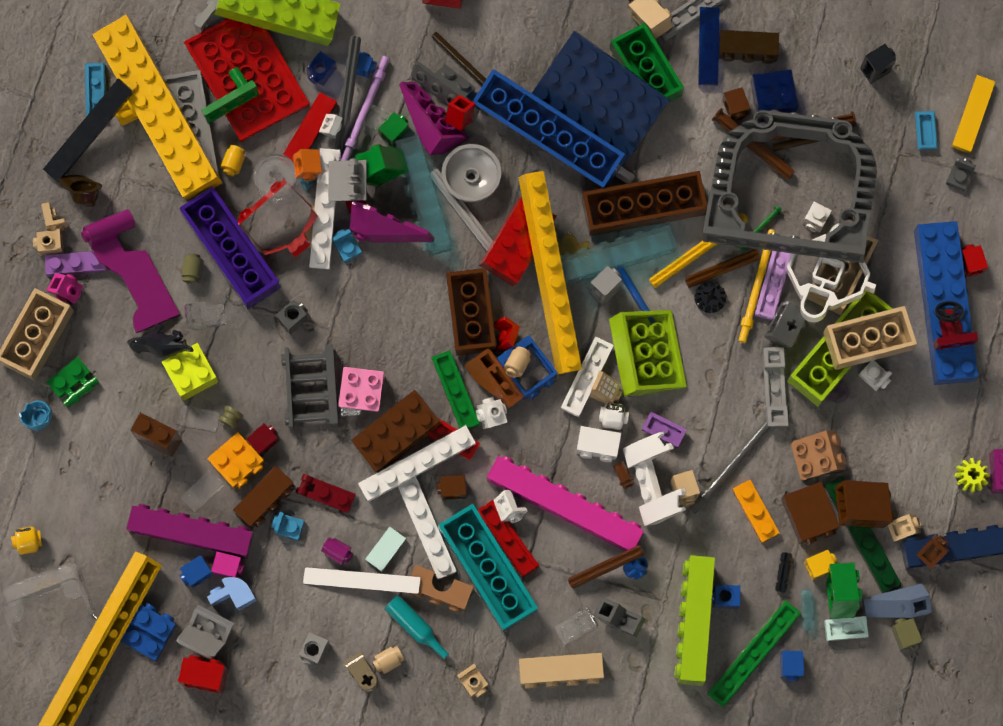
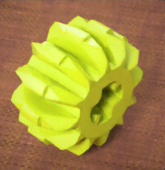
M970 458L969 463L963 460L961 462L962 466L958 465L956 467L959 473H956L954 477L960 479L956 484L958 486L963 484V491H966L969 487L970 493H974L975 489L981 491L983 489L982 485L986 486L988 484L985 478H989L990 474L984 472L988 467H981V460H978L975 464L974 458ZM970 472H972V475H976L974 479H972V476H968Z

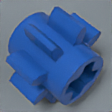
M644 556L623 565V571L629 578L634 577L637 580L647 574L645 569L648 568V562Z

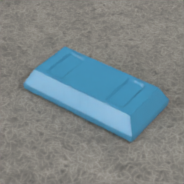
M935 111L915 112L918 150L938 149Z

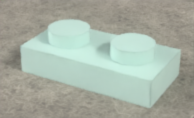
M866 616L824 620L826 641L869 637Z

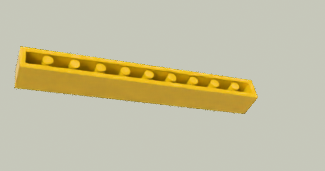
M544 171L527 173L518 177L555 370L558 374L582 370Z
M135 551L38 726H74L162 565Z

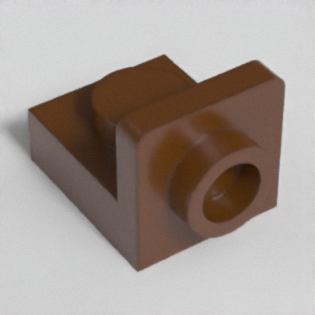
M934 534L916 556L932 569L949 551V542L940 535L938 537Z

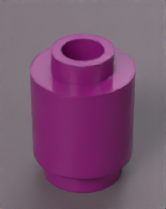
M330 537L326 540L321 552L325 553L326 557L340 565H343L344 562L348 563L353 555V552H351L352 547L336 538L332 539Z

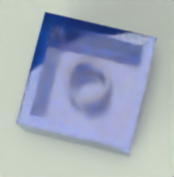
M792 69L752 75L750 84L756 113L761 110L796 113L798 102Z

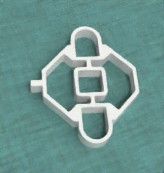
M839 223L834 225L831 228L830 232L839 226ZM826 234L812 240L825 242ZM797 254L791 255L787 265L788 276L800 300H802L800 306L801 315L809 322H819L826 316L828 310L832 311L861 299L864 291L874 294L876 290V284L868 282L870 271L865 261L864 263H859L866 277L861 290L840 300L837 299L834 292L824 288L827 287L834 290L838 287L845 266L842 261L819 257L812 275V281L821 285L820 287L810 283L799 286L791 269ZM822 262L840 269L835 282L817 276ZM810 292L828 298L824 310L820 314L811 315L804 309Z

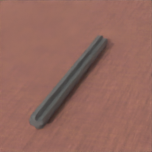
M351 36L339 114L343 119L335 142V149L340 150L341 154L345 151L346 147L344 145L348 136L361 38L358 36Z

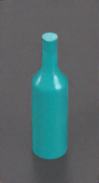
M399 595L385 607L384 610L419 644L430 646L443 660L449 655L435 639L432 627Z

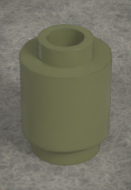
M188 254V256L184 257L181 273L183 282L188 284L199 283L204 262L200 255Z

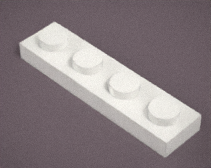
M595 336L581 365L582 370L578 371L561 406L562 410L579 418L591 394L599 371H602L612 351L613 344Z

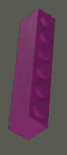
M138 504V507L132 505L126 528L129 533L246 559L249 557L254 534L250 532L248 527L238 526V528H232L229 523L218 521V524L210 523V519L198 517V520L191 519L190 515L185 513L173 515L167 509L158 508V511L151 510L150 506Z

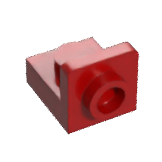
M507 317L495 321L493 327L501 331L497 338L496 349L503 352L514 346L520 326Z

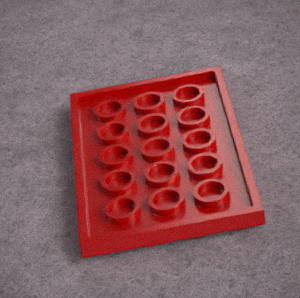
M227 18L184 41V45L216 100L238 89L229 75L230 70L238 67L248 82L253 80L257 86L258 96L225 114L240 142L310 106L309 101L267 29Z

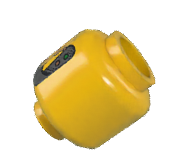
M34 526L17 528L15 536H11L13 549L17 548L20 555L36 553L39 547H42L40 530L37 531Z

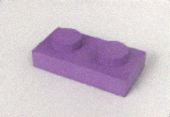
M650 412L641 431L649 435L664 432V436L660 437V440L667 444L671 443L673 447L678 449L687 429Z

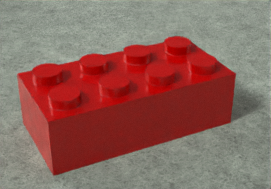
M522 196L516 201L479 266L486 268L487 271L511 286L519 282L533 258ZM552 213L553 221H554V220L556 219L557 215H555L554 213Z

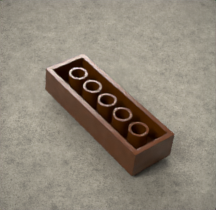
M700 171L582 192L581 198L589 236L704 216L707 211V201Z

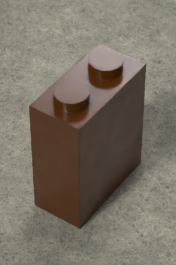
M141 412L130 430L136 440L172 458L182 441L177 430Z
M844 480L835 486L840 526L884 528L893 522L894 514L891 509V492L888 483Z
M822 482L783 495L781 498L799 544L805 542L806 545L816 542L817 537L824 535L825 538L833 536L840 527Z

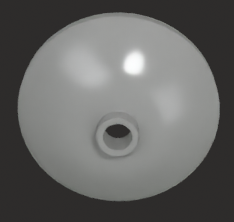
M477 144L459 146L452 150L443 162V184L452 196L461 201H482L491 196L499 186L501 180L499 160L492 151L484 146ZM474 175L475 178L473 180L468 179V176Z

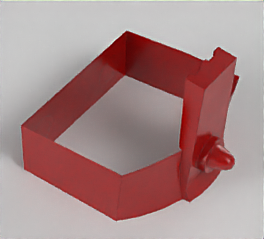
M283 179L281 182L276 181L270 187V191L250 209L249 207L245 208L239 214L240 217L237 220L238 226L265 255L288 247L290 253L296 258L311 245L305 232L315 222L318 215L312 205ZM287 184L310 206L311 211L308 221L303 228V232L288 245L283 244L274 248L262 249L241 223Z

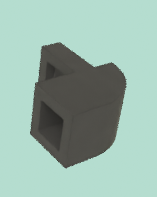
M602 597L593 615L611 628L634 637L638 636L646 620L643 616L628 611L620 604Z

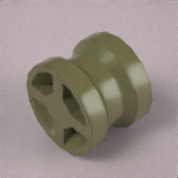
M226 406L224 414L219 417L218 421L236 430L237 422L244 415L234 408Z

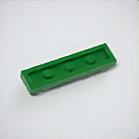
M449 350L431 357L459 429L465 425L468 430L479 426L480 423L451 351Z

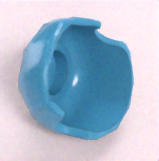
M36 400L26 403L25 409L19 413L20 422L30 430L40 431L50 424L53 412L51 407L44 401Z

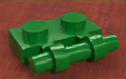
M77 357L46 383L59 398L65 394L69 396L63 401L66 407L69 408L72 404H77L80 401L79 399L87 392H92L94 390L93 387L100 382L95 376L87 381L86 377L91 372L80 358ZM81 382L83 386L76 392H73L71 389Z

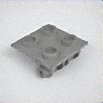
M367 160L329 161L328 201L367 200Z

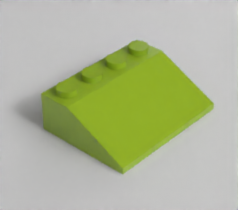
M672 310L620 312L609 319L624 396H640L687 387ZM654 317L656 322L651 324L648 318Z

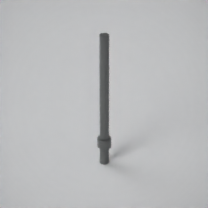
M767 419L709 487L701 491L695 504L690 507L694 514L713 498L712 494L768 431L770 427L767 426Z

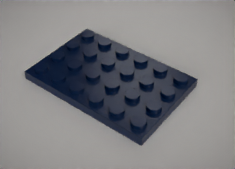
M573 31L532 92V94L627 154L628 157L623 165L629 161L670 102L669 98L577 31Z

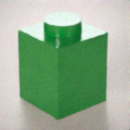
M393 112L378 128V133L394 147L409 131V121L402 114L397 115Z

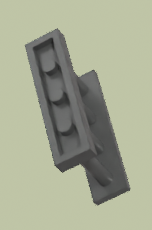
M333 344L325 345V351L318 354L290 355L289 347L284 348L285 354H281L282 366H286L288 401L285 425H289L290 431H295L294 423L326 420V422H330L331 428H338ZM319 361L326 363V371H323V373L291 375V363ZM315 381L327 383L328 390H325L324 393L292 395V383ZM325 401V403L328 402L329 410H325L323 413L295 415L293 413V403Z

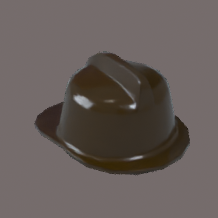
M66 175L59 180V185L70 192L74 203L89 207L95 206L98 191L102 188L101 183L82 175Z

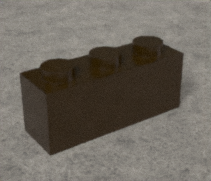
M720 30L718 59H723L726 62L742 60L746 63L762 61L765 64L777 62L779 56V33Z

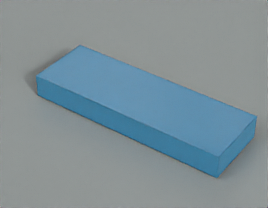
M105 62L85 63L87 116L106 93Z

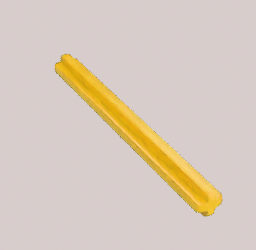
M744 213L738 215L745 224L748 222V218ZM701 241L649 279L650 284L657 288L718 243Z

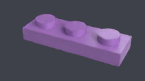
M93 251L45 255L47 277L54 276L55 273L73 275L107 272V268L97 261Z

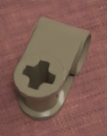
M361 651L343 662L351 676L355 678L364 691L372 692L378 687V679ZM366 677H368L369 679H372V680H371V683H372L371 686H368L367 684H365V680H364V679H365Z

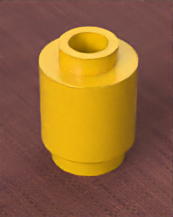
M230 145L220 166L223 169V173L229 176L240 173L245 159V150L243 148Z

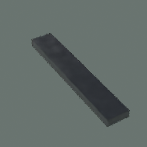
M118 78L43 170L56 182H59L60 178L69 172L132 96L134 91Z

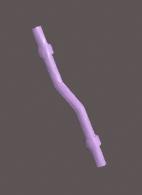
M382 56L378 69H375L372 77L374 79L351 136L346 140L344 145L346 148L341 161L350 160L353 150L357 148V140L380 82L384 80L386 75L385 70L390 60L386 56Z

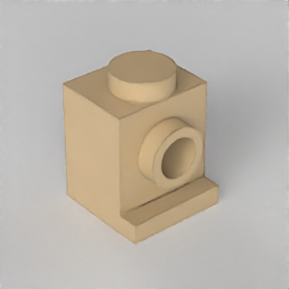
M60 229L36 232L37 237L33 238V247L40 256L64 253L63 234ZM50 239L49 243H44V240Z
M475 664L457 675V678L471 698L473 696L478 698L487 692L486 687H488V683ZM476 678L478 684L473 686L470 684V680Z

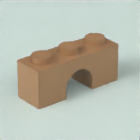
M415 565L411 576L420 577L419 593H410L409 595L419 599L422 596L429 598V602L440 606L441 603L449 606V610L460 613V611L465 612L474 586L454 579L450 589L438 591L432 584L435 572Z

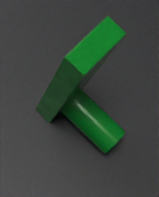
M238 67L233 68L229 72L231 79L238 89L201 109L208 124L259 95L253 80L248 82Z

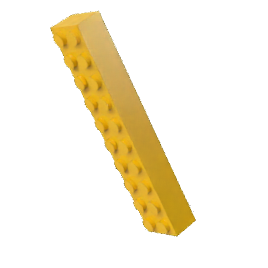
M124 15L92 34L116 78L121 79L134 91L128 100L182 197L189 202L213 186L215 188L223 183L131 19Z

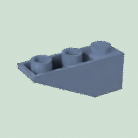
M922 583L863 598L866 617L913 618L932 613L930 596Z

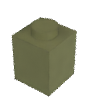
M900 618L891 627L900 651L922 642L914 618L909 620L907 618Z

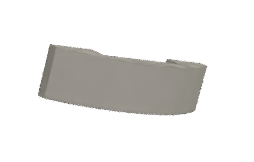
M784 347L763 348L764 396L768 427H788Z

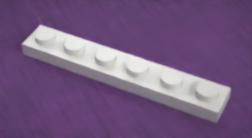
M320 148L322 173L317 176L314 210L318 217L313 223L310 268L330 270L336 201H328L329 161H340L341 151L336 149Z
M465 425L359 482L358 485L367 502H370L474 446L476 443Z
M414 477L399 485L398 489L437 580L457 573L417 478Z

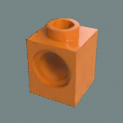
M300 149L293 155L296 178L312 181L322 173L319 150Z

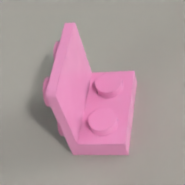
M344 367L339 407L378 412L382 385L385 379L384 372Z

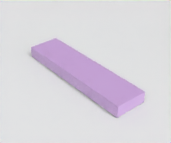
M772 251L754 316L770 321L773 320L778 308L787 275V265L792 253Z

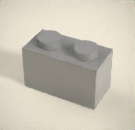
M607 266L591 281L589 293L604 306L620 290L621 274L615 268L611 269Z

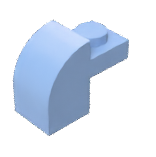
M236 577L221 579L225 587H217L210 591L211 595L207 596L212 606L231 597L238 611L256 602L249 586L243 580Z

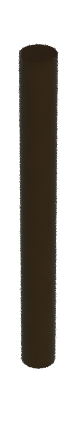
M435 32L431 37L483 86L486 78L438 32Z
M843 132L838 133L839 135H846ZM797 138L775 143L772 146L775 152L819 141Z

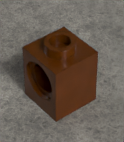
M743 87L723 94L722 100L728 116L732 120L736 119L737 121L746 118L749 114L750 106Z
M465 475L440 476L441 482H437V495L442 494V500L466 499Z

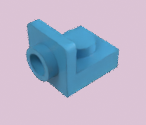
M342 229L335 233V237L332 238L333 244L344 263L362 254L350 229L346 231Z
M279 512V515L273 519L272 528H274L276 535L299 541L305 521Z

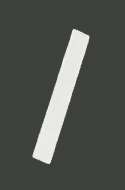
M305 568L303 583L419 593L420 577Z

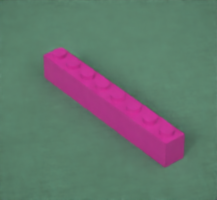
M503 456V458L497 457L487 476L488 482L504 490H511L513 495L623 551L637 546L644 532L641 529L642 526L634 521L629 523L623 520L622 515L613 511L612 513L605 511V507L599 503H589L586 501L587 498L579 493L574 495L568 492L569 489L564 485L557 484L556 486L550 483L548 477L541 474L537 476L531 473L532 470L524 465L519 467L513 464L514 460L507 456Z

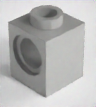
M309 632L299 653V656L303 658L302 662L312 667L314 663L319 665L329 641ZM313 645L319 648L318 654L310 656L308 648Z

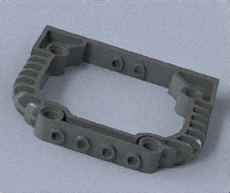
M777 110L758 111L754 115L753 120L743 122L740 126L731 130L720 144L703 228V242L864 263L877 175L876 160L871 148L860 136L852 132V126L848 121L839 120L835 117L821 118L817 115H800L795 112L782 113ZM765 122V123H767V124H766V125H760L759 123ZM843 132L846 135H839L838 133ZM775 136L824 141L827 142L832 150L848 153L855 165L856 172L851 207L844 209L840 213L839 226L826 234L825 242L801 239L798 236H780L777 233L763 234L745 231V223L738 216L739 199L732 193L737 161L741 151L752 141L768 142ZM726 204L733 205L732 207H725ZM852 220L853 223L848 224L845 221Z

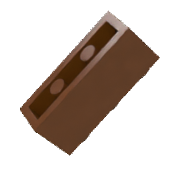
M275 465L233 511L251 529L255 526L258 528L266 520L264 517L269 512L273 513L280 504L278 502L283 497L287 498L294 491V482Z

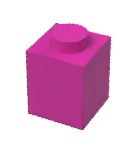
M216 552L211 572L214 575L226 578H238V575L242 576L245 564L242 563L241 557Z

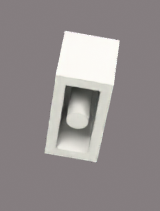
M581 426L576 453L580 454L582 458L592 459L593 456L599 457L604 462H612V460L617 459L621 433Z

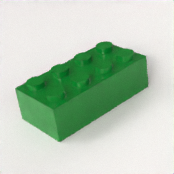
M645 23L611 40L610 50L615 59L669 98L670 102L683 95L684 87Z

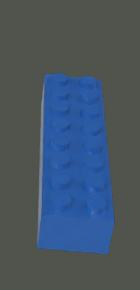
M495 69L491 71L472 101L476 103V106L603 188H607L628 157L627 154Z
M958 222L918 224L914 230L933 384L974 382L978 377L974 344L942 350H935L933 345L936 338L942 337L939 319L935 316V308L941 302L954 301L962 305L964 308V315L960 319L963 334L972 333ZM948 305V306H943V307H941V308H939V309H943V310H944V309H946V308H954L955 306H950V305ZM958 309V311L956 312V314H959V315H960V314H961V310Z

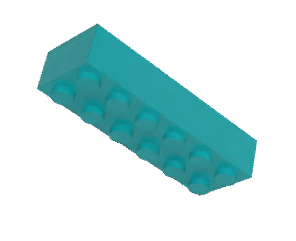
M474 504L438 524L439 531L502 632L507 631L538 611L537 605Z

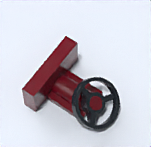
M941 302L935 308V316L939 319L942 334L941 338H936L933 342L935 350L973 345L978 341L977 332L963 334L960 319L964 315V308L957 302ZM948 305H950V306H955L954 308H946V309H944V310H943V309H939V308H941V307H943V306H948ZM958 309L961 310V314H960V315H959V314H956V312L958 311Z

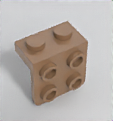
M826 430L792 442L791 446L801 480H808L829 472L840 473L846 471V457L841 451V439L836 431Z

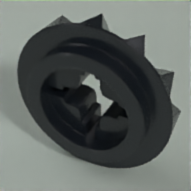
M710 281L701 284L696 289L694 295L697 307L706 313L720 311L724 307L727 297L723 287L718 283ZM714 291L716 300L712 299L707 304L708 297L705 294H710Z

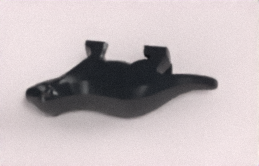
M158 324L155 325L154 331L127 341L130 349L138 354L149 352L159 358L172 357L184 351H194L191 346L187 345L185 339L181 341L184 336L180 331L173 330V335H165L163 332H160L164 327Z

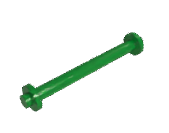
M774 206V211L753 232L759 233L777 214H781V207ZM738 246L741 250H745L747 248Z

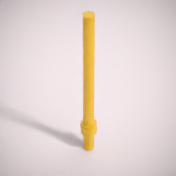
M768 230V234L776 233V231ZM763 250L747 311L740 325L742 327L738 340L740 343H746L749 330L753 327V316L770 257V250Z

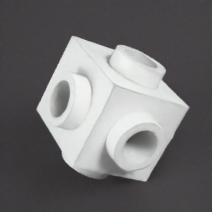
M494 397L482 400L483 404L477 405L476 416L478 421L482 423L483 429L507 423L505 415L507 414V409L501 399L494 401Z

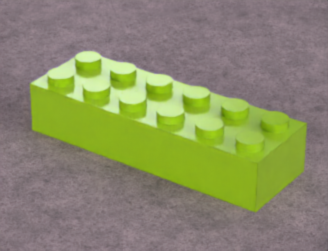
M218 0L214 15L329 46L333 38L341 3L331 0Z
M864 291L862 298L852 302L835 324L891 310L892 308L875 294ZM823 336L790 375L787 382L819 407L853 366L835 370L825 336Z
M690 555L688 560H685L683 563L682 576H686L683 584H681L680 596H684V602L682 601L679 606V616L682 617V622L678 625L677 637H681V640L676 646V658H679V664H676L674 668V678H677V684L702 686L706 680L715 557Z

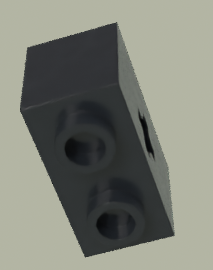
M883 44L865 55L860 70L870 84L891 72L896 61V54L892 48H888L886 44Z

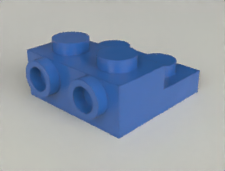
M146 603L145 606H139L121 642L157 661L177 625L173 623V617L166 613L162 616L155 612L157 608Z

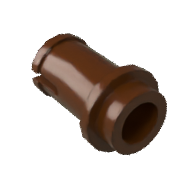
M622 461L615 464L613 468L620 480L619 485L623 486L624 489L634 485L633 480L635 478L631 477L625 462Z

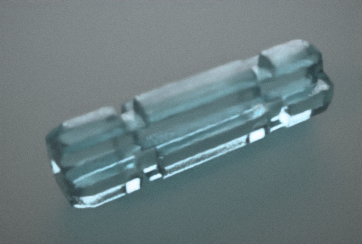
M802 590L800 592V598L803 599V602H801L802 619H804L802 621L803 630H813L815 628V623L812 621V618H814L813 601H811L813 599L812 590Z

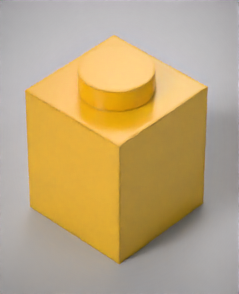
M829 550L809 557L804 561L812 581L827 575L829 565L837 563L835 555L833 553L830 554Z

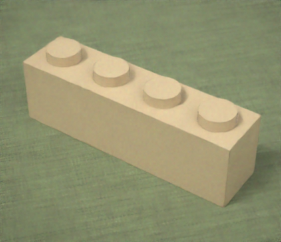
M602 653L519 659L520 686H525V689L538 688V684H546V687H558V683L565 682L567 686L579 685V681H587V684H599V680L604 678Z

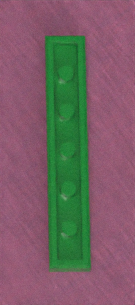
M785 600L707 695L723 708L800 616L801 612Z

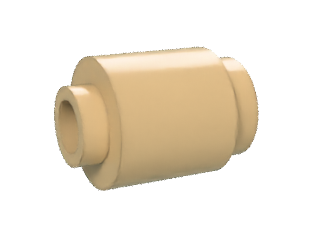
M516 347V349L512 350L504 365L506 374L512 378L521 377L530 362L531 353L523 347Z
M397 646L394 648L389 647L375 655V661L372 663L378 673L382 671L383 674H386L400 666L401 662L404 661V657Z

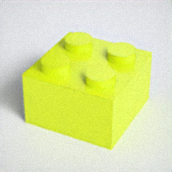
M198 343L191 346L194 350L193 352L184 351L162 361L182 401L219 383Z

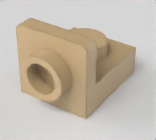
M49 202L41 204L48 231L60 229L62 232L64 228H68L65 218L57 220L56 209L51 208Z
M908 514L893 520L888 527L894 542H897L912 535L920 534L922 525L918 516L915 517L914 514Z

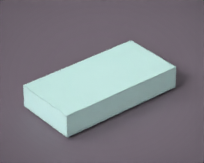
M389 527L365 560L382 572L406 541V538Z

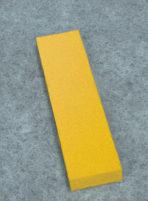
M979 75L976 76L951 147L971 153L996 81Z

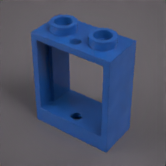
M528 335L497 357V360L504 368L512 350L516 349V347L530 349L549 374L527 391L517 378L510 377L524 395V400L528 398L533 399L541 393L540 389L545 386L549 388L557 381L556 378L558 377V372L531 336Z

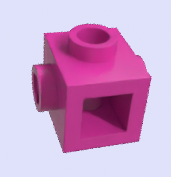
M55 273L46 291L64 303L75 304L80 298L84 286L77 282L78 279L72 275L67 274L66 276Z

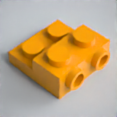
M239 432L207 458L234 490L237 487L242 488L248 482L247 478L252 474H258L265 464L262 457L247 443Z

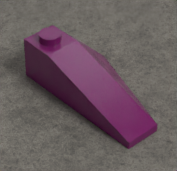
M400 82L399 86L419 140L430 155L445 154L468 140L469 136L464 129L460 131L445 122L446 115L444 112L446 110L434 105L431 102L432 97L416 82Z
M357 201L352 202L350 230L355 235V238L361 242H366V240L373 243L434 242L435 240L433 235L426 229L406 221L401 224L402 222L394 218L393 215L388 214L385 217L376 212L377 209Z

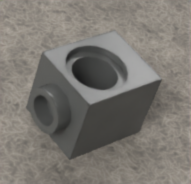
M292 300L276 314V319L291 334L308 319L306 314L308 310L301 302L297 304L295 300ZM291 312H297L299 314L298 317L293 320L289 319L288 315Z

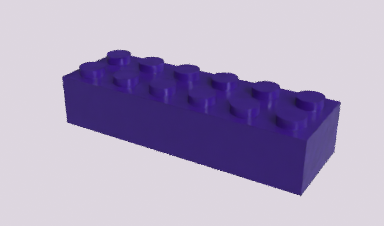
M213 186L179 208L181 215L247 310L281 288L278 279L246 233L238 226V222Z

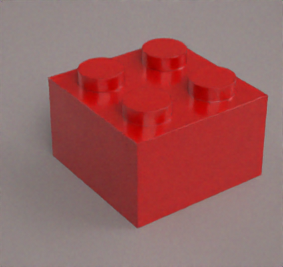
M189 655V658L183 657L178 682L185 687L223 694L228 669L220 660L210 659L209 662H206L200 656Z

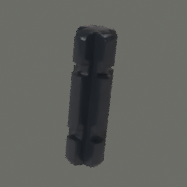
M782 552L777 575L778 582L776 583L775 590L785 593L787 591L788 584L786 582L789 579L791 567L789 563L792 561V554Z

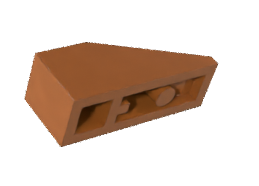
M489 348L464 365L478 384L498 400L501 399L502 403L508 408L524 397Z

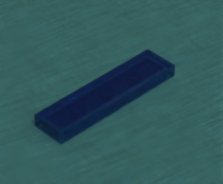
M700 7L698 85L718 86L720 7Z

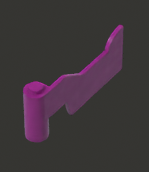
M126 209L84 226L81 235L84 242H88L97 261L119 275L125 282L138 307L133 316V327L137 334L156 324L179 316L180 313L147 251L125 252L121 246L117 234L135 227L134 218L131 212Z

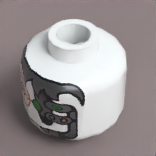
M607 402L604 406H601L599 422L602 423L603 428L620 430L623 424L628 423L629 412H625L623 404Z

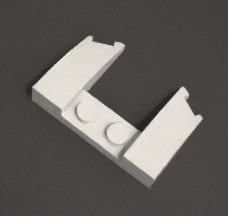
M664 432L656 433L623 448L628 468L635 467L641 495L644 499L645 504L639 507L644 526L659 524L686 510L685 507H679V495H686L685 488L662 496L653 466V459L674 449L671 443L664 446L660 440V437L664 436Z

